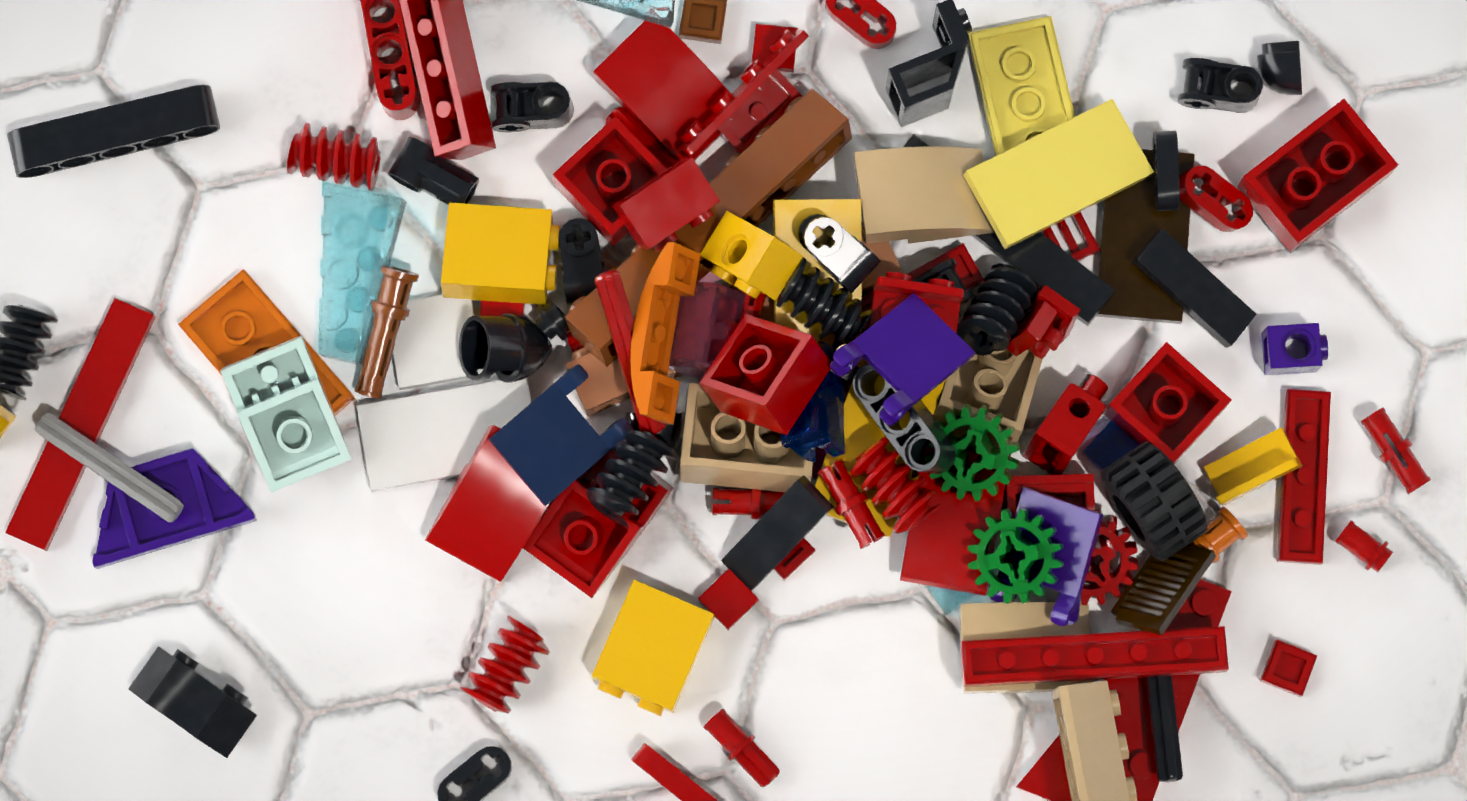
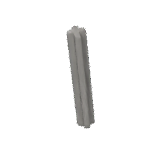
M51 413L43 415L37 423L35 430L40 436L167 522H174L182 512L184 505L180 500Z

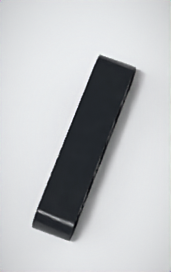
M195 85L21 127L10 131L7 134L16 177L32 178L206 136L217 132L220 129V123L211 86Z

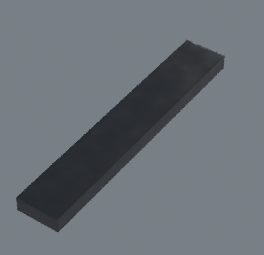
M913 134L903 147H924L929 145ZM995 231L993 233L972 236L1008 265L1014 266L1016 269L1029 275L1040 290L1047 285L1081 310L1077 318L1087 326H1089L1115 294V290L1041 232L1007 249H1004Z

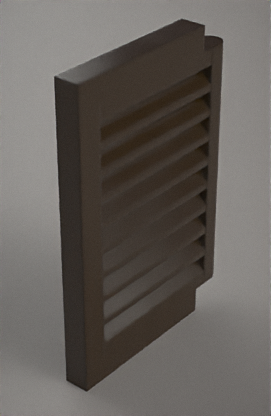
M1187 545L1165 561H1160L1149 555L1134 576L1132 585L1127 586L1110 611L1116 616V622L1119 625L1163 635L1215 559L1214 551Z

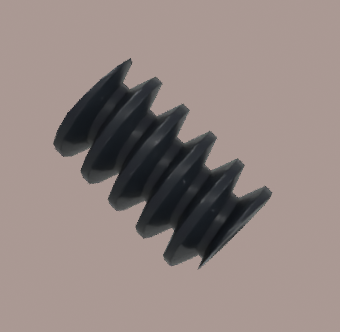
M802 257L780 293L776 306L780 308L791 301L793 307L790 317L795 318L803 312L807 313L803 327L808 329L817 322L820 323L821 327L817 337L821 340L830 333H833L835 337L831 347L836 350L845 343L848 344L860 332L872 315L873 310L868 309L859 314L862 301L857 298L845 304L848 296V291L845 288H840L831 294L834 280L827 277L817 283L820 275V269L817 267H812L803 273L806 259Z
M1003 263L992 265L991 270L984 278V282L979 286L977 294L972 298L970 306L964 312L962 320L958 323L956 334L977 355H990L993 351L1005 350L1009 347L1011 338L1017 333L1018 326L1023 322L1025 313L1030 310L1031 302L1036 299L1038 294L1036 283L1029 275L1016 269L1014 266Z
M7 305L4 306L3 313L11 321H0V333L5 336L0 337V393L26 401L27 398L17 391L18 386L32 387L33 382L24 375V371H38L39 366L30 359L31 354H45L46 350L36 341L37 339H51L52 334L43 327V324L57 323L58 319L31 307Z
M629 430L625 435L628 445H618L615 450L618 459L612 458L606 462L605 467L609 474L599 473L597 475L596 482L600 488L590 487L586 492L588 500L601 514L625 527H629V525L622 517L624 513L634 516L639 514V510L632 503L633 499L645 502L649 499V496L641 487L645 484L657 488L659 485L658 481L651 474L652 471L667 473L668 468L661 458L663 456L672 459L678 457V454L671 446L647 431Z

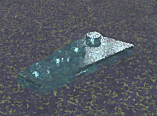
M322 181L324 216H321L323 259H320L322 298L319 299L318 354L325 358L362 366L375 313L372 312L371 304L372 300L378 298L384 276L380 272L381 266H390L407 202L403 198Z

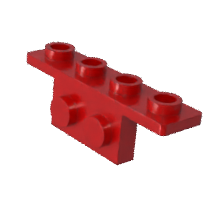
M804 29L794 30L792 33L789 30H785L769 46L773 52L762 63L759 60L754 61L740 75L739 78L743 83L733 93L729 90L723 92L711 104L710 109L713 113L702 124L697 120L683 132L680 139L684 143L677 149L682 157L693 155L715 131L736 153H743L754 142L756 135L762 128L767 125L772 126L784 115L787 106L795 98L803 97L777 68L809 37Z

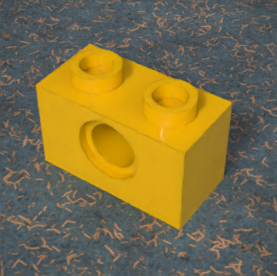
M729 211L725 212L700 253L703 258L714 264L710 271L714 275L731 285L735 282V287L755 299L762 292L775 301L803 257L802 254L779 239Z

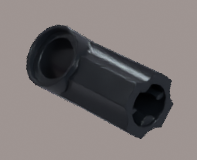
M408 137L387 173L389 177L406 188L417 193L424 191L447 205L449 203L469 204L480 182L478 177L443 158L435 157L431 146L413 137Z

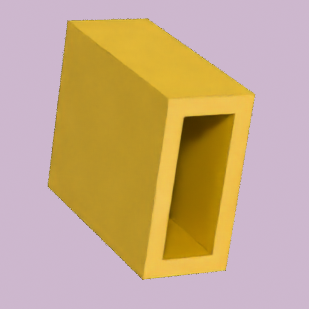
M449 203L441 274L443 298L546 305L547 292L556 290L557 265H550L551 250L559 251L560 247L559 233L561 225L553 224L552 209Z
M633 580L592 673V678L600 682L597 689L618 699L622 698L623 693L640 699L637 707L660 717L664 710L674 713L714 621V614L637 580Z

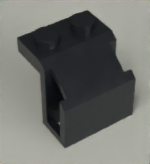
M946 0L936 4L932 27L941 48L888 68L885 89L901 127L949 109L967 43H970L968 33L972 32V26L965 9L957 10L953 0ZM951 72L948 82L909 97L906 89Z

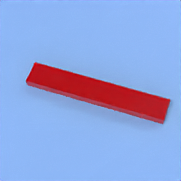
M114 298L58 419L95 444L98 443L153 325L156 318L153 314ZM48 441L5 533L44 551H48L86 466Z
M1225 626L1167 629L1163 635L1147 631L971 640L961 641L960 643L963 687L1225 673L1229 670Z

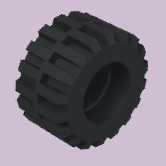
M1147 441L1143 442L1101 471L1104 490L1125 526L1129 527L1130 533L1138 543L1156 559L1165 561L1208 531L1204 511L1191 487L1172 461L1153 444Z

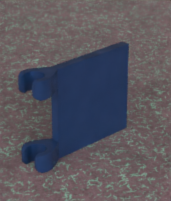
M579 364L570 368L555 383L488 439L544 506H547L598 460L624 440L629 430H633L628 420L622 418L611 424L599 436L567 398V395L581 385L589 376L586 370Z

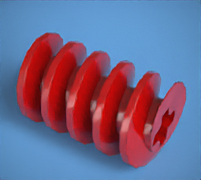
M305 123L300 133H296L292 139L287 158V173L293 174L298 166H300L302 177L309 178L316 169L318 179L327 181L333 172L335 183L343 185L350 175L352 187L360 188L364 181L367 180L369 191H373L378 178L381 159L377 137H372L367 147H362L361 135L355 133L350 144L345 143L343 130H338L332 141L328 139L327 127L322 126L317 136L313 137L311 124Z
M885 435L855 459L857 462L851 470V475L853 478L868 475L861 485L862 490L865 492L878 489L872 499V503L874 506L889 503L883 512V518L888 520L899 517L893 528V531L899 534L917 526L943 504L933 507L928 505L935 492L933 489L922 493L918 492L924 477L922 475L911 479L907 477L911 468L906 463L900 465L896 463L900 454L896 449L887 451L885 447L889 443V439Z
M508 615L507 619L514 630L499 628L497 633L503 640L504 645L489 643L488 649L495 657L494 660L480 657L478 663L484 670V675L470 672L468 678L475 688L460 687L462 691L492 711L507 714L511 712V708L504 698L506 696L515 699L521 697L514 683L529 684L531 682L524 668L539 670L541 667L533 656L534 653L549 655L551 652L540 635Z

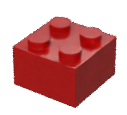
M615 116L552 174L554 187L614 247L629 231L612 205L667 168Z
M745 314L699 384L721 413L787 435L831 369V362L812 335Z
M1166 342L1109 403L1104 415L1138 445L1145 441L1153 444L1175 465L1221 415L1232 399Z

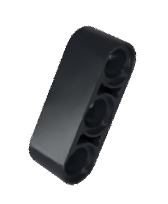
M870 364L860 367L853 379V390L905 463L911 469L919 472L943 474L948 471L955 462V446L922 400L918 401L908 410L910 420L906 428L901 429L899 421L892 426L887 425L879 417V413L883 410L882 405L884 401L897 391L885 380L883 391L876 395L874 383L880 374ZM932 442L935 447V456L927 464L924 459V451L927 445Z

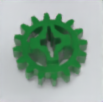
M965 404L959 417L952 409L945 413L947 425L937 420L947 435L957 427L970 425L967 434L964 436H948L956 449L954 465L958 470L957 474L949 469L943 474L929 475L931 479L943 477L945 480L941 488L943 492H946L952 486L956 487L957 499L962 500L967 491H972L975 501L981 500L983 489H987L992 496L996 495L999 492L997 481L1008 485L1012 480V476L1006 469H1017L1020 463L1016 458L1010 457L1012 453L1017 452L1021 448L1020 443L1009 442L1008 439L1015 431V428L1010 426L1003 429L999 425L1004 416L1001 413L997 414L993 419L987 417L988 407L985 405L980 408L977 414H973L970 405ZM988 431L994 435L1000 448L992 445L987 436ZM976 437V453L982 456H978L968 469L970 462L968 460L969 453L962 449H966ZM932 442L927 446L934 448V451L924 457L927 463H930L935 456V447ZM983 468L989 470L997 469L987 478L974 480L977 472Z
M1025 508L1019 510L1016 518H1013L1010 509L1001 511L1002 521L1000 522L993 515L985 518L989 529L976 528L973 533L980 539V543L969 545L967 549L977 554V560L968 564L969 569H979L981 575L975 580L976 585L988 582L991 586L987 596L990 598L1000 591L1004 592L1003 599L1006 604L1013 601L1015 594L1019 595L1022 604L1030 602L1031 590L1039 597L1045 595L1046 590L1042 583L1044 581L1050 584L1057 583L1058 578L1051 572L1052 568L1064 566V561L1055 558L1054 553L1064 548L1063 543H1052L1050 539L1057 529L1051 527L1044 530L1041 527L1044 516L1041 514L1037 515L1032 521L1028 520V509ZM1019 527L1032 532L1040 542L1033 543L1023 537L1022 530ZM1001 531V534H999L1001 543L995 552L988 554L992 539ZM1013 544L1016 551H1024L1025 559L1019 561V567L1015 561H1008L1007 553L1013 551ZM1044 558L1040 573L1031 581L1032 566L1036 560ZM992 569H999L1007 574L1012 584L999 579Z

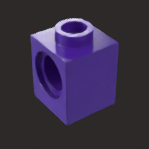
M1319 323L1267 326L1261 333L1264 375L1316 373L1323 366L1322 360L1328 359V340L1326 334L1320 335ZM1290 339L1301 341L1306 348V357L1302 359L1291 357L1286 351V341Z

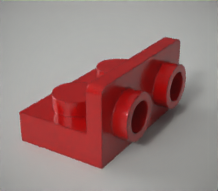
M887 272L885 277L878 276L873 285L870 308L873 312L869 318L868 329L915 293L957 333L960 303L964 298V289L954 288L955 283L945 279H929L928 283L911 281L912 276L900 272Z

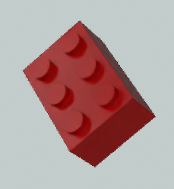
M1342 99L1246 173L1240 180L1237 188L1247 196L1252 207L1291 253L1387 179L1399 164L1348 102Z

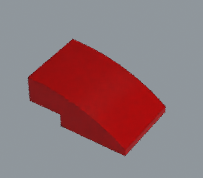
M654 12L593 71L594 80L677 161L689 158L682 157L677 151L684 143L680 136L695 121L699 120L702 124L713 113L710 109L711 104L723 92L728 90L699 57ZM715 131L690 157L696 161L720 135Z
M490 425L469 463L464 466L424 541L501 582L534 531L548 505L544 506L490 443L488 439L501 429L495 425Z
M617 446L612 448L555 498L523 547L524 550L591 598L595 596L674 489V487L652 472L651 474L658 481L659 485L657 488L645 484L641 487L649 496L647 502L633 499L632 503L639 510L638 516L627 513L622 515L629 527L622 526L601 514L588 500L586 492L590 487L600 488L596 482V477L599 473L609 474L605 465L608 459H618L615 453Z
M927 446L924 451V457L928 453L933 452L934 448ZM965 450L969 453V469L978 456L982 455L976 453V451ZM953 464V466H952L950 469H951L955 474H957V471H958V470L956 469L955 465ZM983 468L977 472L974 480L987 478L997 469L989 470ZM918 471L917 477L921 475L924 477L918 492L922 493L933 489L935 494L928 505L930 507L943 505L924 521L908 531L900 581L986 596L988 582L976 585L975 580L981 575L979 569L968 568L969 563L977 560V554L967 549L969 545L980 543V539L973 533L976 528L989 529L985 518L993 515L998 521L1000 520L1005 484L997 481L999 492L994 496L987 489H983V497L980 501H975L972 491H967L962 500L957 499L956 487L952 486L946 492L941 490L945 481L942 476L931 479L929 476L931 473ZM997 534L989 545L988 554L994 552Z

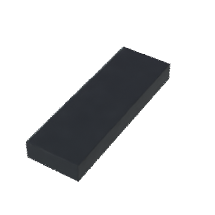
M1163 228L1153 235L1132 261L1134 265L1226 348L1234 344L1257 315Z
M803 475L721 561L752 591L760 585L834 506Z

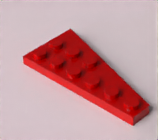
M1200 579L1167 629L1218 627L1232 591ZM1200 674L1172 675L1178 732ZM1146 678L1104 679L1103 681L1107 680L1109 690L1116 689L1119 697L1121 715L1114 716L1117 734L1125 733L1128 745L1129 759L1122 760L1125 777H1133L1137 801H1153L1159 781L1156 776ZM1060 735L1057 736L1015 788L1047 801H1072Z

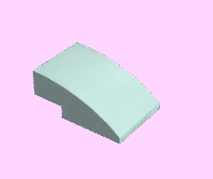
M302 335L221 368L220 372L235 404L237 415L270 492L279 490L352 459Z

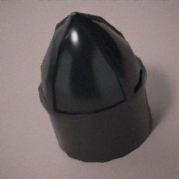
M513 313L474 315L469 317L463 324L459 338L460 363L466 376L473 381L490 379L494 373L505 383L525 379L544 365L553 350L548 337L536 324L526 317ZM478 369H483L480 374L477 372Z

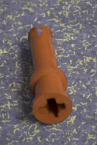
M389 265L381 266L380 272L384 276L378 298L372 300L371 308H373L372 312L375 313L360 375L354 390L361 395L373 398L382 397L384 382L400 323L410 313L407 303L413 282H418L419 274Z

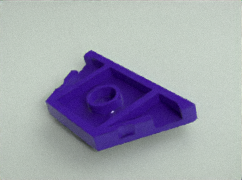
M193 448L138 464L131 468L180 500L184 505L183 510L174 522H167L108 482L105 493L107 496L106 504L102 510L99 524L101 530L96 554H93V566L96 569H100L257 521L256 514Z

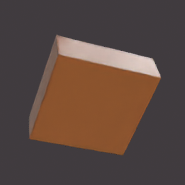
M684 0L679 38L721 44L727 0Z

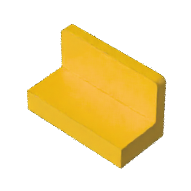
M1280 427L1204 466V469L1218 494L1216 499L1219 505H1227L1302 467V464L1284 429Z

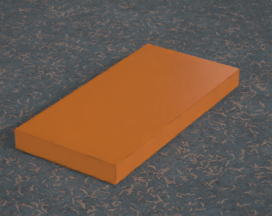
M244 269L178 323L179 327L220 374L221 368L300 336V333ZM304 339L336 416L354 401L355 397Z

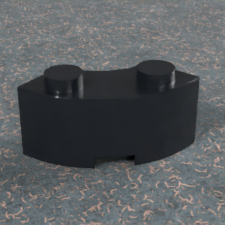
M158 646L128 690L193 737L225 758H228L257 717V714L244 706L248 697L228 683L223 689H220L197 673L195 668L199 663L178 648L171 655Z

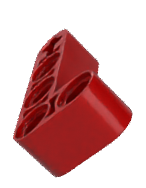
M360 0L377 96L382 108L392 119L406 120L411 118L419 107V94L399 0ZM381 8H390L395 11V14L389 22L377 23L373 20L375 12ZM396 48L402 51L401 58L394 64H385L380 61L382 53L387 49ZM399 79V84L404 93L402 97L403 103L395 104L393 101L395 92L391 80Z

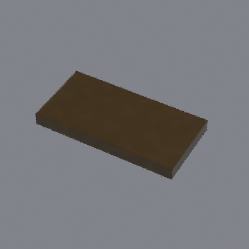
M1141 149L1153 169L1152 150ZM1178 152L1179 176L1184 171L1194 167L1195 154ZM1153 174L1151 177L1104 200L1098 277L1115 290V294L1096 317L1174 324L1182 323L1183 308L1132 263L1153 235L1162 228L1188 251L1191 208L1180 199L1178 211H1155Z

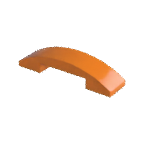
M668 242L646 280L636 311L630 358L632 387L639 413L664 424L674 425L680 381L667 377L679 301L680 296H694L701 256L700 253L675 242Z

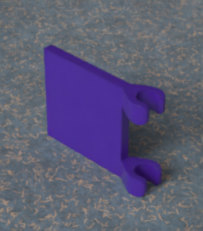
M913 293L854 341L840 347L833 355L834 361L831 362L830 368L839 377H844L864 358L897 391L884 401L882 405L883 410L879 413V417L887 425L892 426L913 405L973 358L976 352Z
M1023 487L1014 518L1017 517L1019 510L1022 508L1028 509V520L1032 521L1037 515H1043L1044 521L1041 527L1044 530L1051 527L1057 529L1056 533L1050 537L1052 543H1063L1064 548L1054 552L1055 558L1064 561L1063 567L1052 568L1051 571L1058 578L1057 583L1050 584L1045 581L1042 583L1047 588L1061 592L1052 609L1050 619L1059 626L1074 625L1078 620L1080 596L1103 514L1040 491ZM1019 527L1022 530L1023 537L1033 543L1040 542L1032 532ZM1013 544V551L1007 553L1008 561H1015L1019 567V561L1025 559L1024 551H1016ZM1044 558L1036 560L1032 566L1031 581L1040 573ZM1000 570L997 577L1008 584H1012L1010 583L1009 576ZM1000 591L990 599L995 602H1004V592Z

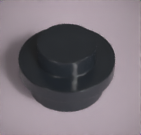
M552 300L545 306L540 304L536 307L540 316L535 319V322L550 340L558 336L564 341L568 337L566 333L569 331L565 320L566 315Z

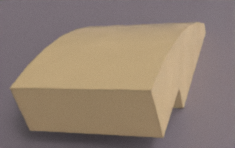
M924 146L854 152V166L859 199H861V216L865 244L907 239L908 244L993 233L994 230L963 176L966 170L983 163L982 149Z
M1056 602L960 604V643L961 641L1090 634L1089 603L1087 606H1084L1080 602L1077 622L1074 625L1067 624L1066 626L1054 624L1050 619ZM1093 680L963 687V694L1053 692L1058 686L1093 682Z

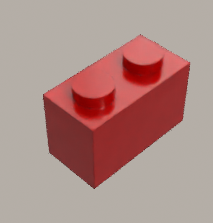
M689 157L681 159L612 206L638 247L645 250L653 247L658 252L664 249L668 242L676 241L678 237L675 232L689 223L694 228L713 216L714 213L710 208L721 201L694 159Z

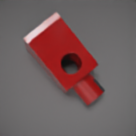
M1087 374L1079 386L1069 383L1033 436L1022 456L1050 475H1061L1105 410L1106 406L1100 400L1108 390L1107 384L1092 374Z

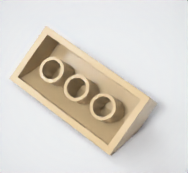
M1107 680L1058 686L1052 692L1072 801H1137L1134 779L1132 776L1125 777L1122 761L1129 759L1125 733L1117 734L1114 716L1121 715L1117 690H1109Z

